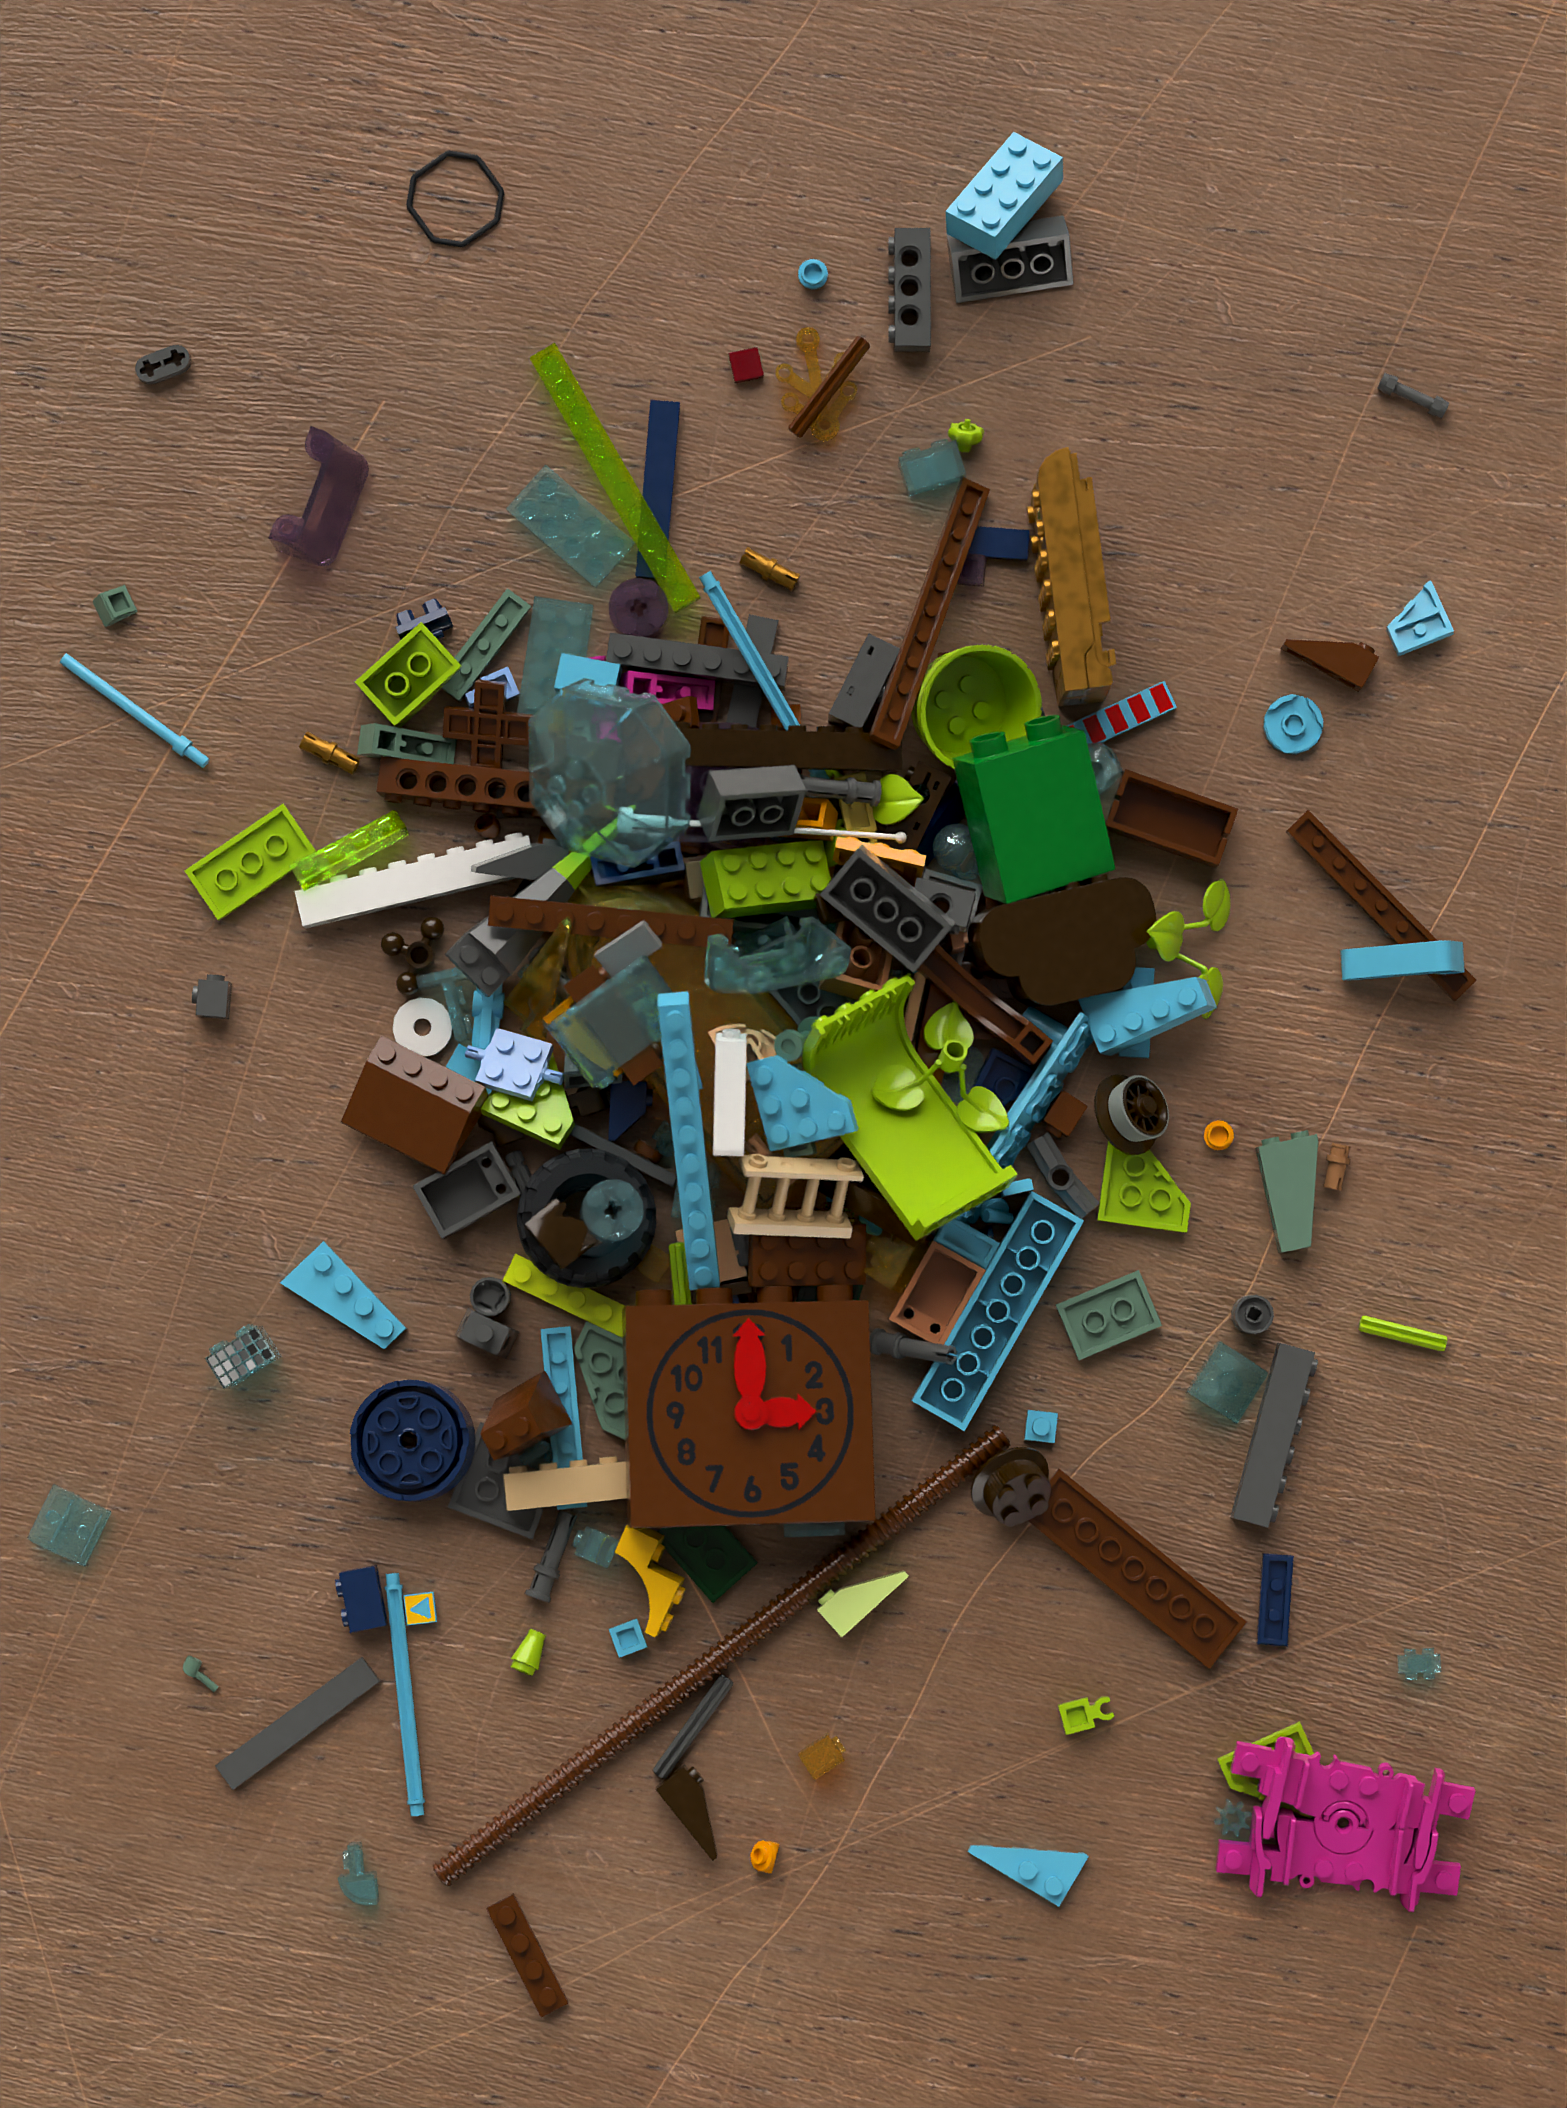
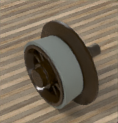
M1120 1074L1105 1078L1097 1087L1094 1099L1095 1114L1098 1126L1106 1139L1116 1149L1128 1155H1140L1147 1152L1155 1143L1156 1138L1165 1132L1169 1122L1168 1105L1159 1087L1145 1076L1133 1075L1128 1077Z

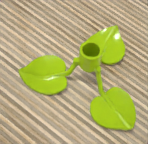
M825 770L829 778L833 774L835 777L843 776L838 770ZM888 774L879 780L881 783V798L878 806L872 807L873 816L881 824H895L910 815L924 798L903 777L896 774ZM843 818L837 821L835 830L846 831L845 828L841 827L844 824ZM837 836L833 837V841L822 840L828 868L838 864L833 861Z
M1221 878L1218 881H1214L1205 892L1203 913L1206 918L1203 921L1185 924L1182 914L1178 911H1172L1160 918L1147 930L1151 936L1147 941V946L1150 949H1157L1164 961L1170 962L1178 958L1201 971L1202 975L1198 978L1207 981L1216 1006L1220 1001L1223 991V979L1219 969L1211 967L1208 970L1206 966L1179 952L1183 942L1182 934L1184 930L1206 927L1210 924L1212 931H1219L1227 922L1231 901L1226 882ZM1215 1009L1202 1014L1203 1019L1210 1017Z
M954 1002L936 1011L925 1025L923 1036L926 1044L931 1049L942 1050L938 1060L935 1061L929 1070L916 1080L915 1074L910 1068L900 1064H892L880 1071L871 1089L872 1095L882 1105L893 1110L908 1111L916 1108L923 1101L924 1093L919 1085L923 1084L937 1068H941L947 1073L959 1071L960 1095L964 1100L957 1106V1116L962 1125L971 1131L979 1133L1004 1130L1009 1125L1004 1106L989 1089L975 1086L970 1090L969 1094L966 1093V1065L963 1064V1061L967 1055V1050L973 1043L974 1036L970 1024Z

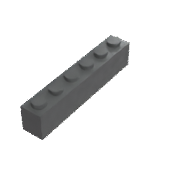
M610 633L606 662L620 664L623 670L714 680L715 682L761 688L740 650ZM759 652L781 691H785L789 657Z
M1277 1343L1230 1517L1267 1528L1270 1522L1275 1523L1279 1510V1505H1275L1278 1493H1283L1287 1476L1283 1475L1285 1464H1291L1295 1447L1290 1446L1293 1434H1299L1302 1425V1418L1298 1417L1301 1405L1306 1406L1310 1395V1389L1306 1388L1309 1376L1314 1377L1318 1365V1360L1314 1359L1315 1352Z

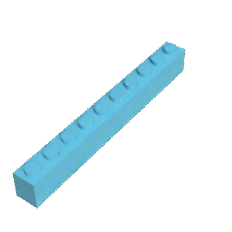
M689 992L658 994V1013L690 1290L720 1287V1274Z

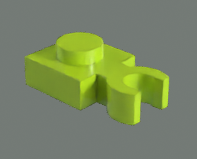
M1107 1696L1100 1697L1093 1705H1089L1087 1697L1058 1704L1065 1734L1069 1735L1095 1728L1094 1718L1101 1720L1112 1719L1114 1717L1113 1712L1103 1714L1100 1711L1101 1705L1110 1702V1698Z

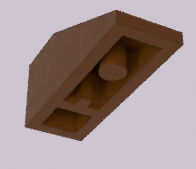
M1286 639L1281 647V650L1357 692L1363 688L1379 659V656L1374 654L1375 650L1362 642H1359L1357 645L1353 642Z

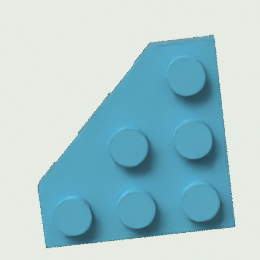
M775 1055L746 1063L770 1152L858 1130L850 1099L824 1086V1083L805 1071L801 1072L788 1064V1061L781 1056Z

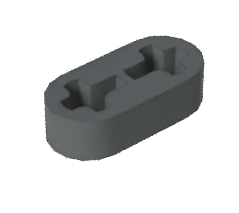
M172 345L140 358L136 363L135 371L143 383L148 385L156 384L186 372L191 365V356L183 346ZM178 352L180 356L185 355V358L181 360L182 365L176 366L175 363L165 365L166 362L173 360L172 354ZM147 363H150L152 367L162 365V367L153 370L154 376L149 377L146 373L142 374L146 370L145 365Z

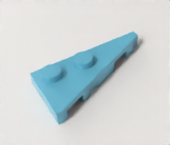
M971 1845L968 1849L970 1854L1058 1907L1089 1857L1081 1852L1070 1853L1055 1850L1044 1851L988 1845Z

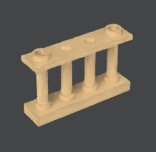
M761 1154L739 1156V1163L743 1173L749 1178L743 1206L740 1208L729 1207L727 1219L733 1234L851 1238L853 1228L846 1212H843L849 1181H863L864 1178L857 1160L850 1158L768 1157ZM761 1177L778 1178L773 1206L770 1209L755 1208ZM791 1178L807 1179L802 1208L799 1210H784ZM820 1180H837L831 1210L813 1211Z

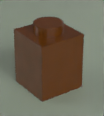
M1062 1090L1042 1120L1043 1123L1047 1124L1045 1130L1059 1139L1062 1135L1069 1137L1088 1106Z

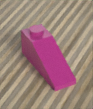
M627 671L621 674L618 705L652 708L686 696L697 697L698 710L712 711L715 681Z

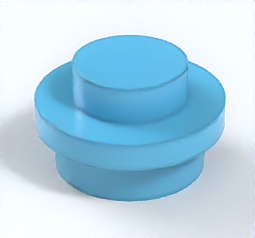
M810 259L803 262L800 266L798 278L804 287L818 289L826 283L828 271L823 262L817 259Z

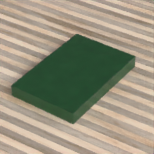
M726 1526L662 1527L657 1531L664 1535L661 1544L665 1546V1550L712 1603L758 1564Z

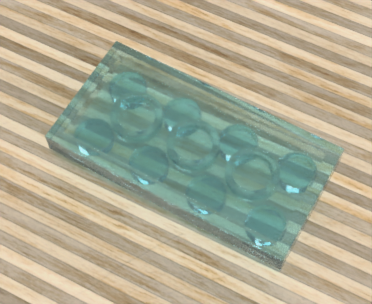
M546 464L506 508L513 517L594 588L600 585L635 545L632 539Z
M534 596L517 713L535 715V718L563 722L577 721L580 697H578V701L560 698L561 693L555 691L554 685L561 653L587 657L594 609L593 604Z

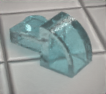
M362 1841L351 1842L347 1845V1851H343L344 1869H349V1873L339 1875V1886L345 1896L351 1901L361 1905H377L379 1902L377 1871H364Z

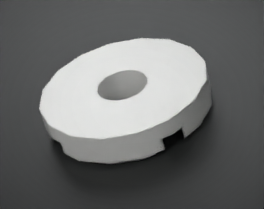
M420 997L409 1000L399 1008L394 1017L393 1033L396 1042L424 1057L437 1055L446 1047L452 1037L453 1024L451 1016L442 1004L433 999ZM420 1019H426L431 1023V1031L425 1036L417 1035L414 1029L416 1022Z

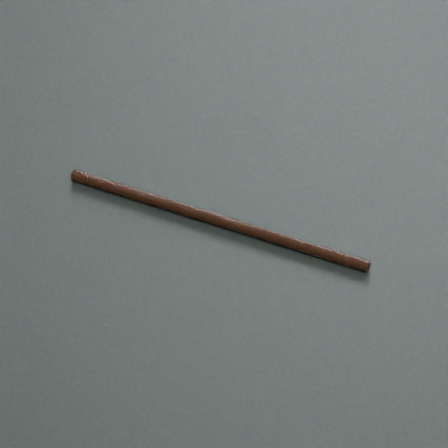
M996 1425L991 1427L993 1430L990 1432L986 1430L984 1437H977L978 1441L975 1444L971 1442L969 1444L970 1448H963L961 1455L956 1454L954 1456L956 1459L953 1461L949 1459L947 1466L944 1467L942 1465L938 1473L936 1471L932 1473L933 1477L930 1479L929 1477L925 1478L926 1482L924 1484L919 1483L917 1485L919 1488L916 1490L911 1489L910 1495L907 1496L905 1494L902 1496L903 1500L901 1502L897 1500L895 1502L896 1506L893 1508L891 1506L888 1507L889 1511L887 1513L882 1512L880 1514L882 1517L876 1518L873 1524L870 1525L868 1523L865 1525L866 1529L864 1531L860 1529L858 1531L859 1535L856 1537L854 1535L851 1536L852 1540L849 1543L845 1541L842 1548L837 1547L835 1554H828L829 1558L827 1560L823 1558L821 1560L822 1564L819 1566L817 1564L814 1565L812 1572L810 1570L806 1572L807 1576L804 1578L800 1576L798 1583H791L792 1587L790 1589L785 1588V1593L782 1595L780 1593L777 1594L775 1601L772 1599L769 1601L770 1605L767 1607L763 1605L761 1612H754L755 1616L753 1618L748 1617L747 1623H740L738 1630L735 1628L732 1630L733 1634L730 1636L726 1634L724 1641L719 1640L715 1648L713 1646L709 1648L710 1652L702 1653L703 1657L701 1659L696 1658L693 1665L688 1664L687 1670L684 1671L682 1669L678 1677L676 1675L672 1677L673 1681L665 1682L663 1689L659 1687L656 1694H650L651 1698L649 1700H642L643 1704L641 1706L637 1704L635 1711H628L626 1718L622 1716L618 1724L616 1722L612 1724V1729H605L606 1733L604 1735L599 1734L597 1736L598 1740H591V1745L589 1747L585 1745L581 1753L577 1751L575 1758H568L566 1765L562 1763L560 1765L561 1769H554L552 1776L547 1775L544 1782H538V1787L535 1788L533 1786L530 1788L531 1792L529 1794L525 1792L523 1794L524 1798L521 1800L517 1798L515 1805L510 1804L507 1811L502 1810L500 1812L501 1816L493 1817L492 1823L487 1822L484 1829L479 1828L477 1835L473 1833L469 1841L467 1839L463 1841L464 1845L455 1847L456 1851L454 1853L450 1851L447 1858L442 1857L440 1864H433V1870L444 1885L451 1886L453 1879L457 1881L461 1873L463 1875L467 1873V1868L472 1869L475 1866V1862L480 1863L482 1861L481 1857H488L490 1850H497L496 1846L498 1844L503 1845L505 1843L504 1839H511L513 1832L517 1834L521 1826L523 1828L527 1826V1821L532 1822L536 1814L540 1816L542 1814L541 1810L549 1809V1804H555L558 1797L563 1798L565 1791H572L571 1787L573 1785L577 1787L579 1785L578 1781L581 1779L583 1781L586 1780L588 1773L592 1775L595 1768L600 1769L602 1767V1762L607 1763L610 1756L615 1757L617 1755L616 1751H623V1746L625 1744L629 1746L633 1738L637 1740L639 1733H646L648 1726L652 1728L654 1726L653 1722H660L661 1716H667L670 1709L675 1710L676 1704L679 1703L681 1705L684 1703L683 1699L685 1697L689 1699L691 1697L690 1693L693 1691L695 1693L698 1692L700 1685L704 1687L708 1679L712 1681L714 1679L713 1675L721 1674L720 1670L722 1668L727 1669V1664L730 1662L735 1663V1658L737 1656L741 1658L745 1650L749 1652L751 1645H758L757 1641L760 1638L764 1640L766 1638L765 1634H772L774 1627H780L779 1623L782 1621L786 1623L788 1616H795L797 1609L799 1611L803 1609L802 1605H809L811 1598L816 1599L819 1592H825V1587L828 1586L830 1588L833 1586L832 1582L834 1580L838 1582L840 1580L839 1576L842 1574L844 1576L847 1575V1570H853L856 1563L861 1564L862 1558L870 1557L869 1553L871 1551L875 1553L877 1551L876 1547L879 1545L881 1547L884 1546L886 1539L890 1541L894 1533L896 1535L900 1533L898 1531L900 1528H907L906 1524L908 1522L913 1523V1518L916 1516L921 1517L923 1510L926 1512L929 1510L928 1506L931 1504L935 1506L937 1499H944L943 1495L946 1492L950 1494L951 1488H958L960 1481L964 1483L966 1481L965 1477L968 1475L972 1477L974 1470L979 1471L980 1466L995 1456L997 1452H1002V1448L1005 1446L1007 1448L1010 1447V1441L1003 1431Z

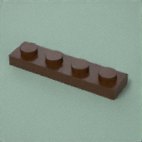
M513 1893L488 1906L486 1909L540 2016L543 2017L567 2005L569 2001L515 1894Z

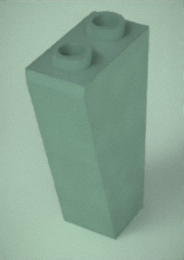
M1308 1130L1292 1133V1140L1280 1142L1279 1136L1261 1140L1262 1146L1255 1148L1278 1253L1311 1247L1318 1136L1317 1134L1309 1136Z

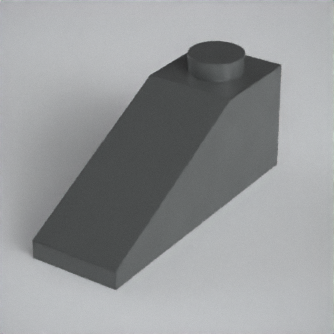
M543 838V844L532 843L471 866V872L536 880L568 856L569 848L561 846V840Z

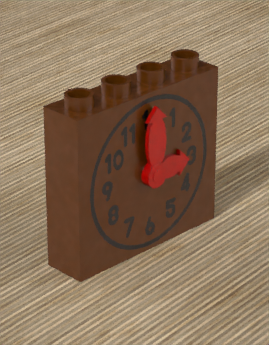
M853 1285L817 1286V1301L793 1302V1287L789 1286L756 1288L757 1303H733L732 1288L696 1289V1304L672 1305V1290L669 1289L635 1291L636 1306H625L622 1309L628 1528L875 1521L869 1300H853Z

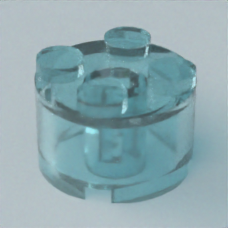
M615 1179L605 1180L593 1186L585 1195L580 1207V1219L588 1227L587 1232L595 1239L605 1243L620 1242L632 1235L640 1226L644 1212L643 1202L639 1193L631 1184ZM609 1204H612L613 1208L619 1209L615 1219H612L611 1215H605L604 1213Z

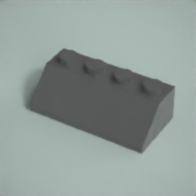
M1064 215L1028 221L996 260L946 234L956 303L1073 285L1070 237Z

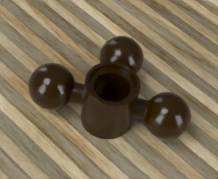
M428 917L421 923L420 931L423 936L421 941L407 945L403 937L395 932L387 933L381 940V948L385 954L397 956L401 953L406 955V960L410 964L408 972L401 973L396 980L397 989L403 995H413L418 991L420 987V980L417 976L419 971L429 969L434 963L435 955L430 946L432 941L439 939L444 933V924L439 918ZM419 948H424L428 951V959L422 964H416L412 960L413 952Z

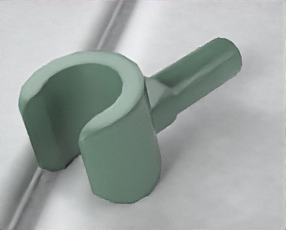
M190 1655L187 1656L183 1664L185 1674L200 1680L211 1691L215 1692L219 1686L199 1671L203 1662Z

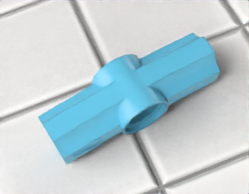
M503 983L490 997H486L477 987L474 990L472 1017H474L472 1031L473 1047L485 1050L490 1044L496 1028H500V1019H503L505 993H502Z

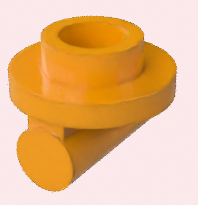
M773 1841L757 1842L751 1852L752 1866L757 1871L772 1874L780 1844Z

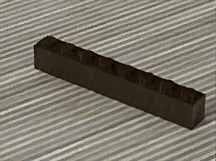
M676 722L672 723V728L662 730V766L762 768L795 765L796 769L892 772L902 770V741L900 746L893 750L869 739L870 733H863V727H845V732H835L834 726H817L816 732L806 731V726L791 725L788 726V731H777V725H759V730H748V724H730V729H719L718 723H702L701 729L690 728V723Z

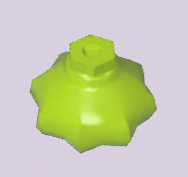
M965 419V422L952 423L948 430V436L957 444V450L960 452H969L973 445L981 442L984 435V429L978 427L975 423H970V419Z

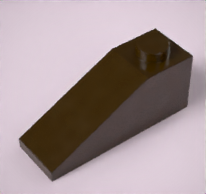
M684 1764L656 1787V1791L711 1860L714 1861L718 1857L704 1788L700 1784L704 1779L693 1766L688 1769Z

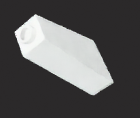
M724 1029L722 1033H716L713 1156H744L747 1034H743L737 1029Z

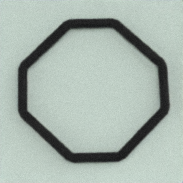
M449 150L412 175L406 206L430 241L437 244L465 247L498 224L501 216L504 189L481 157L475 154ZM448 156L475 160L498 191L494 219L464 241L435 237L412 206L416 179Z

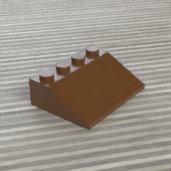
M381 1036L366 1060L341 1123L446 1175L481 1116V1107L489 1095L484 1086Z

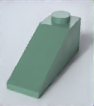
M377 723L361 725L357 755L381 759L382 756L454 764L457 739L443 738L441 735Z

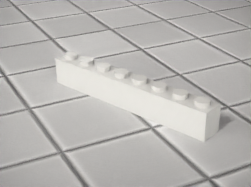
M522 832L505 836V841L493 843V839L475 843L476 848L464 850V846L446 850L447 855L436 858L434 853L417 857L418 862L406 864L405 860L389 863V869L377 871L376 867L359 871L360 876L348 878L347 874L331 877L330 883L319 885L318 881L304 883L300 885L301 890L294 891L302 926L305 929L516 879L514 877L471 872V866L530 845L529 836L523 837Z

